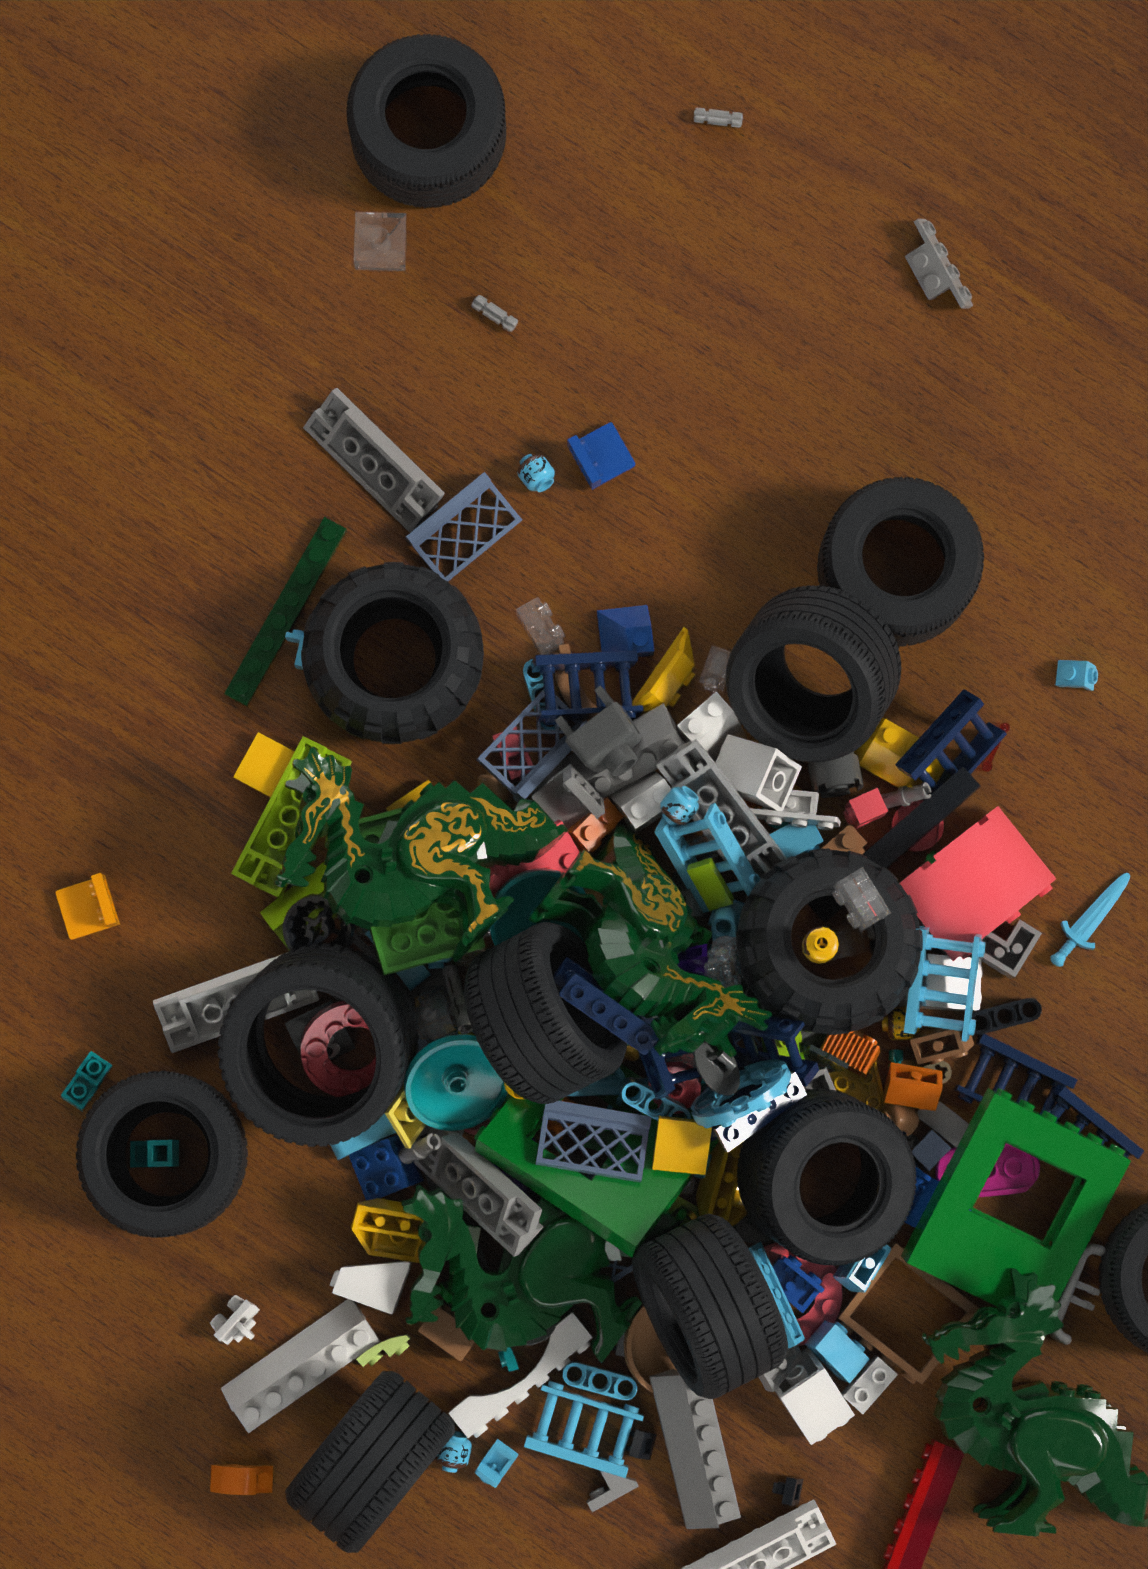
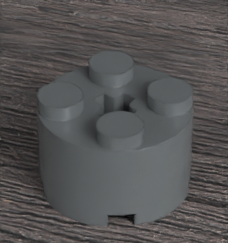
M854 751L839 759L825 762H810L807 764L812 792L821 793V798L850 794L849 789L856 787V790L859 791L864 787L858 755L854 754Z

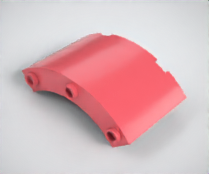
M997 806L933 857L936 861L933 864L927 861L899 884L907 895L911 896L918 912L917 917L925 927H930L929 932L933 937L973 943L976 934H981L982 940L1004 921H1007L1009 924L1021 915L1018 911L1035 896L1039 895L1041 898L1053 889L1050 884L1056 878L999 806ZM944 950L952 961L958 957L964 960L972 954Z

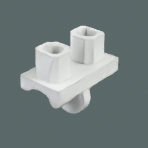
M234 1295L227 1304L234 1312L227 1320L222 1314H218L210 1322L216 1332L214 1336L227 1345L233 1339L239 1343L244 1336L250 1340L254 1338L255 1335L251 1328L256 1322L252 1318L260 1310L250 1301Z

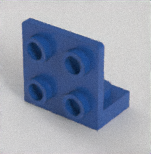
M612 422L580 439L575 435L567 440V447L592 490L635 467L632 456Z
M398 1135L379 1141L349 1155L366 1201L385 1197L424 1181L420 1169L413 1162L410 1164L406 1162L404 1164L400 1160L399 1151L405 1146Z

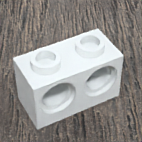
M874 1355L841 1394L861 1414H864L898 1374L878 1356Z

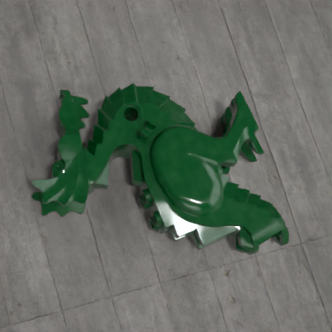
M419 1184L416 1186L414 1196L411 1199L403 1200L401 1203L405 1212L421 1218L418 1226V1235L423 1241L418 1249V1258L422 1266V1272L410 1290L411 1304L409 1307L412 1314L410 1317H405L407 1324L413 1325L417 1321L435 1322L438 1320V1316L431 1312L442 1306L443 1301L433 1296L442 1291V1288L438 1287L435 1283L447 1260H449V1273L452 1274L450 1290L453 1292L450 1309L454 1311L455 1327H460L469 1341L472 1339L483 1351L486 1348L507 1352V1347L527 1345V1341L546 1335V1330L561 1320L560 1316L569 1310L573 1304L584 1302L591 1305L595 1319L596 1333L591 1342V1349L602 1363L630 1325L629 1320L642 1302L637 1297L632 1296L616 1305L613 1280L608 1275L599 1273L601 1268L610 1265V1261H621V1256H630L540 1195L534 1202L542 1209L539 1223L543 1226L542 1230L515 1257L503 1248L499 1267L496 1270L484 1269L478 1263L477 1249L481 1227L466 1224L462 1219V1199H452L439 1187L433 1191H427ZM681 1205L672 1214L667 1211L644 1243L679 1227L684 1221L688 1209ZM484 1303H493L494 1307L490 1312L484 1313L481 1311Z
M1012 1268L1010 1273L1014 1285V1296L1001 1299L998 1303V1308L983 1307L977 1310L968 1322H948L942 1325L941 1329H935L930 1336H926L924 1332L922 1333L923 1341L931 1347L932 1353L941 1364L944 1363V1353L953 1359L959 1360L958 1347L969 1352L970 1345H985L983 1346V1351L970 1356L969 1361L953 1366V1371L940 1379L942 1384L935 1395L938 1401L933 1415L939 1419L943 1435L948 1440L952 1439L958 1449L964 1454L969 1453L983 1467L985 1464H989L1001 1471L1006 1469L1016 1473L1015 1480L1001 1495L991 1502L979 1503L973 1508V1513H978V1518L988 1519L986 1526L993 1527V1532L1034 1537L1039 1536V1532L1056 1534V1527L1047 1522L1045 1517L1049 1511L1065 1500L1060 1481H1068L1091 1505L1100 1512H1104L1112 1520L1129 1526H1148V1514H1145L1148 1502V1476L1135 1464L1130 1465L1134 1432L1126 1430V1426L1122 1424H1117L1118 1409L1111 1407L1107 1399L1101 1396V1392L1093 1390L1092 1386L1086 1384H1077L1076 1388L1067 1387V1383L1052 1381L1051 1385L1038 1380L1012 1388V1380L1015 1374L1032 1358L1042 1354L1040 1348L1043 1345L1045 1335L1056 1332L1063 1327V1323L1058 1318L1061 1303L1053 1299L1056 1288L1053 1284L1039 1286L1037 1285L1038 1276L1036 1273L1024 1276L1017 1269Z

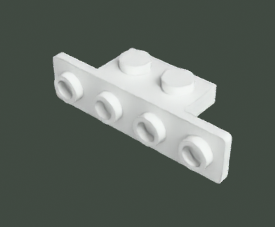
M792 790L783 811H773L767 808H750L757 819L766 820V823L772 825L792 822V826L806 828L807 824L817 825V828L822 830H833V827H840L841 823L838 817L816 815L819 797L817 792Z

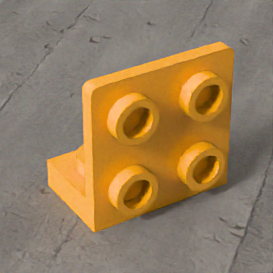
M102 873L92 875L91 880L56 891L57 900L71 940L120 925L106 877Z

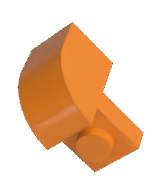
M211 1465L210 1492L230 1495L272 1493V1465Z

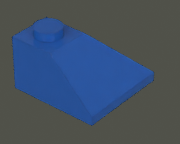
M648 605L597 610L602 652L637 650V657L654 655Z

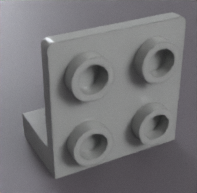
M571 764L532 793V799L540 805L554 822L558 819L561 820L567 829L589 813H592L597 819L605 813L604 799Z

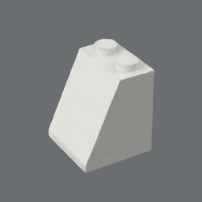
M717 692L679 723L676 728L685 743L697 739L714 762H716L721 746L728 734L747 739L734 711Z
M729 734L722 744L715 762L742 799L773 811L784 810L802 766L776 748Z
M654 770L607 797L624 816L622 819L628 828L637 834L662 817L663 812L660 808V803L671 788L666 780Z
M926 954V960H929L931 964L968 969L971 966L970 957L964 960L958 957L952 961L948 955ZM979 958L973 1011H980L982 1000L980 992L983 974L981 958ZM928 974V976L923 978V986H926L928 990L967 995L969 979ZM908 992L900 1001L899 1006H907ZM925 1000V1002L920 1003V1009L965 1011L966 1005Z
M396 1261L341 1267L340 1271L337 1270L333 1274L330 1286L334 1287L332 1293L393 1314L399 1302L412 1262Z
M807 1347L802 1351L803 1357L775 1392L801 1432L812 1445L823 1440L828 1433L837 1427L845 1425L855 1415L826 1369Z

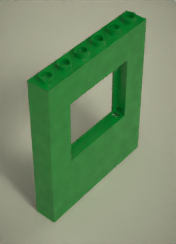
M623 1064L620 1065L625 1078H642ZM627 1089L625 1095L634 1097L639 1089ZM509 1094L505 1098V1105L502 1108L497 1107L489 1119L491 1122L488 1126H482L474 1137L476 1140L475 1152L631 1258H633L636 1250L645 1242L695 1175L652 1170L658 1121L651 1118L641 1183L594 1175L590 1180L580 1172L535 1165L538 1144L531 1139L541 1128L545 1104H539L527 1099H516ZM619 1095L597 1096L618 1111L637 1114L639 1111L624 1101L621 1106H618L616 1099ZM652 1100L649 1102L648 1108L657 1109V1104ZM687 1108L688 1111H689V1113H690V1115H691V1119H694L693 1116H692V1114H691V1112H693V1111L690 1110L689 1108ZM684 1112L673 1114L672 1117L684 1118ZM630 1134L624 1140L633 1151L641 1145L642 1136ZM718 1138L710 1143L708 1156L718 1144ZM621 1143L612 1152L617 1161L628 1154ZM545 1148L543 1149L542 1158L551 1160L557 1158ZM640 1151L635 1154L638 1157V1159ZM609 1157L600 1168L607 1169L613 1165ZM631 1157L620 1164L626 1173L637 1174L638 1166Z
M988 1088L901 1257L906 1263L997 1307L1001 1299L1014 1296V1285L1010 1273L1012 1268L1017 1269L1024 1276L1036 1273L1038 1276L1037 1285L1046 1286L1053 1284L1056 1287L1053 1299L1058 1302L1131 1160L1124 1155L1125 1150L1114 1144L1107 1147L1101 1144L1103 1139L1092 1133H1088L1087 1136L1079 1133L1080 1128L1066 1121L1065 1125L1056 1122L1058 1117L1043 1110L1042 1114L1034 1111L1035 1106L1023 1099L1019 1103L1012 1100V1094L998 1088L997 1091ZM1006 1143L1075 1176L1043 1241L973 1207Z

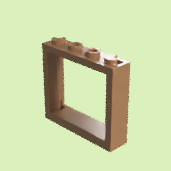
M893 1242L890 1246L892 1250L874 1279L870 1281L871 1284L865 1293L855 1292L839 1312L837 1318L841 1321L840 1324L847 1329L848 1334L851 1335L854 1331L862 1337L859 1342L872 1352L876 1348L881 1352L882 1356L880 1359L892 1368L895 1364L903 1370L901 1375L912 1384L916 1381L923 1384L939 1363L934 1354L921 1371L918 1372L851 1319V1314L895 1257L965 1312L959 1319V1322H968L979 1308L945 1281L906 1263L901 1257L904 1249Z

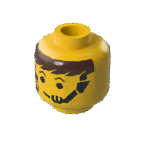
M816 927L810 930L802 942L804 955L814 963H826L831 960L837 953L839 946L835 933L825 927Z
M907 1006L895 1007L887 1016L882 1018L883 1032H888L891 1040H910L916 1035V1033H904Z

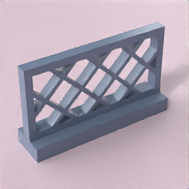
M485 472L404 538L429 568L447 582L522 521L521 517L493 485ZM487 489H490L496 496L495 507L480 505L481 494ZM476 498H478V499H477V505L470 504V503H472ZM499 501L505 508L498 507ZM464 508H477L475 523L461 521V513ZM480 509L494 510L493 525L479 523ZM498 511H508L514 518V521L508 526L497 525ZM458 514V520L452 521L451 519ZM446 523L457 524L456 539L441 538L442 526ZM460 525L475 526L474 541L459 539ZM478 527L493 528L492 539L488 542L477 541ZM496 528L503 529L496 535ZM436 531H438V537H431ZM427 539L438 540L436 555L425 554L419 545ZM441 541L455 542L454 557L439 556ZM459 543L473 544L472 556L469 558L457 557ZM477 545H484L478 551H476ZM430 558H436L435 565ZM439 559L454 560L453 571L446 577L438 569ZM457 561H464L457 567Z
M544 690L477 758V761L514 795L513 799L517 802L520 799L525 800L572 750L565 742L566 735L559 740V734H564V732L559 730L558 724L554 725L555 730H541V722H537V716L540 713V701L545 696ZM555 695L556 710L558 708L570 709ZM536 706V712H530ZM525 716H536L537 730H523L522 719ZM572 720L575 723L572 728L576 731L586 724L587 721ZM518 725L519 730H513ZM508 734H519V748H506L505 737ZM523 734H537V748H524ZM541 734H555V746L553 748H542ZM501 742V748H495ZM491 752H502V766H492L485 758ZM506 752H520V766H506ZM524 752H538V763L536 766L524 765ZM542 752H548V753L542 758ZM507 770H521V781L516 787L507 780ZM525 770H531V771L525 776Z
M556 1101L544 1105L535 1165L641 1183L648 1133L651 1125L650 1116L564 1101ZM548 1120L558 1121L565 1130L553 1137L547 1129ZM578 1125L585 1126L591 1133L582 1141H579L572 1132V1129ZM603 1130H610L617 1139L606 1146L598 1134ZM568 1133L576 1145L564 1152L556 1140ZM630 1134L642 1136L641 1145L633 1151L624 1140ZM545 1136L549 1138V1141H547L546 1143ZM594 1137L602 1149L593 1156H590L583 1144ZM620 1142L628 1154L617 1161L609 1149ZM550 1144H553L561 1154L554 1160L542 1158L543 1149ZM579 1148L587 1160L581 1164H574L567 1155ZM640 1151L638 1159V1157L635 1154ZM603 1153H606L613 1163L607 1169L599 1168L594 1161ZM631 1157L638 1166L637 1174L626 1173L620 1164Z

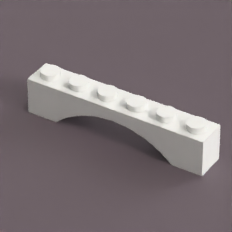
M573 1312L555 1326L556 1328L550 1336L543 1356L535 1368L522 1380L498 1392L484 1395H469L449 1411V1415L467 1438L472 1435L475 1438L479 1437L488 1429L485 1424L493 1418L496 1421L500 1420L509 1412L506 1407L514 1401L517 1405L530 1395L527 1392L528 1389L533 1385L539 1388L550 1379L548 1376L549 1372L554 1368L560 1371L571 1362L568 1358L575 1351L581 1354L591 1345L589 1342L592 1338L591 1334Z

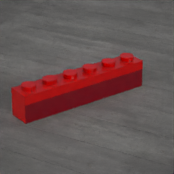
M934 1439L931 1440L930 1444H925L921 1458L924 1459L922 1467L915 1470L912 1478V1483L915 1484L911 1494H906L902 1508L905 1509L903 1517L896 1520L893 1528V1533L896 1534L892 1544H887L883 1558L886 1561L883 1569L922 1568L964 1457V1453L961 1450Z

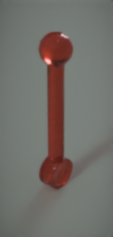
M1004 722L1000 725V729L1008 732L1010 725ZM1001 741L991 751L987 762L982 764L984 772L992 770L993 766L991 763Z

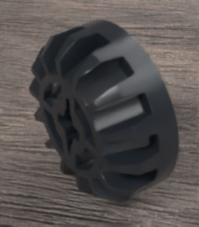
M312 893L298 900L290 907L283 922V936L289 950H298L306 945L310 947L312 944H319V946L322 944L334 946L336 944L346 948L350 947L354 942L355 938H353L356 925L352 923L346 925L336 912L335 914L341 925L340 930L336 929L335 922L332 919L333 912L328 900L323 899V893ZM324 908L314 919L308 917L312 911ZM320 922H322V923H321V925H322V926H321V930H322L323 932L319 935V933H320V931H319V930H320V927L318 926V924H319ZM332 933L338 935L334 941L322 943Z

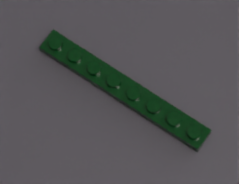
M326 517L323 518L224 693L226 696L248 707L285 642L286 632L291 631L346 534V528Z

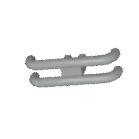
M1088 1243L1058 1300L1061 1303V1308L1058 1311V1318L1061 1322L1064 1319L1070 1302L1093 1311L1095 1306L1091 1302L1081 1300L1074 1296L1073 1293L1075 1288L1087 1291L1089 1294L1099 1296V1289L1078 1280L1088 1256L1092 1254L1103 1256L1106 1251L1104 1246ZM1062 1328L1049 1334L1052 1339L1064 1345H1068L1072 1341L1071 1336L1064 1333Z

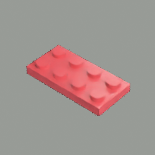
M559 819L554 822L557 826L563 824ZM568 831L548 852L533 862H520L519 866L507 864L505 867L495 864L493 868L485 867L491 870L489 888L493 897H495L506 881L523 871L547 868L566 873L579 854V850Z

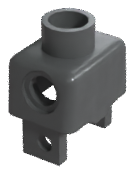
M600 685L594 691L606 706L603 711L576 731L573 730L562 716L558 717L555 721L567 736L565 742L585 766L593 773H600L607 768L613 777H617L629 771L637 763L638 757L632 748L640 743L642 737L626 710L618 702H614L607 691Z

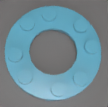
M776 1059L765 1060L747 1065L743 1070H739L740 1085L738 1090L751 1084H762V1086L757 1090L751 1091L750 1098L749 1096H742L731 1104L727 1102L720 1106L723 1100L729 1099L734 1094L729 1096L720 1095L710 1087H707L701 1092L700 1096L696 1097L691 1105L693 1111L691 1114L695 1122L700 1126H704V1128L721 1125L724 1128L754 1111L760 1112L769 1108L771 1105L770 1101L783 1095L788 1090L787 1085L791 1080V1072L786 1063Z

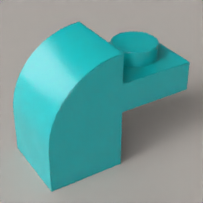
M179 1140L130 1141V1167L180 1166Z

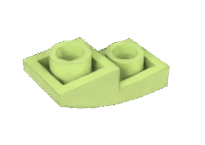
M403 1334L381 1341L361 1354L356 1360L363 1367L367 1363L373 1366L383 1356L380 1353L382 1349L389 1357L394 1353L399 1356L409 1347L407 1341L411 1337L408 1334Z

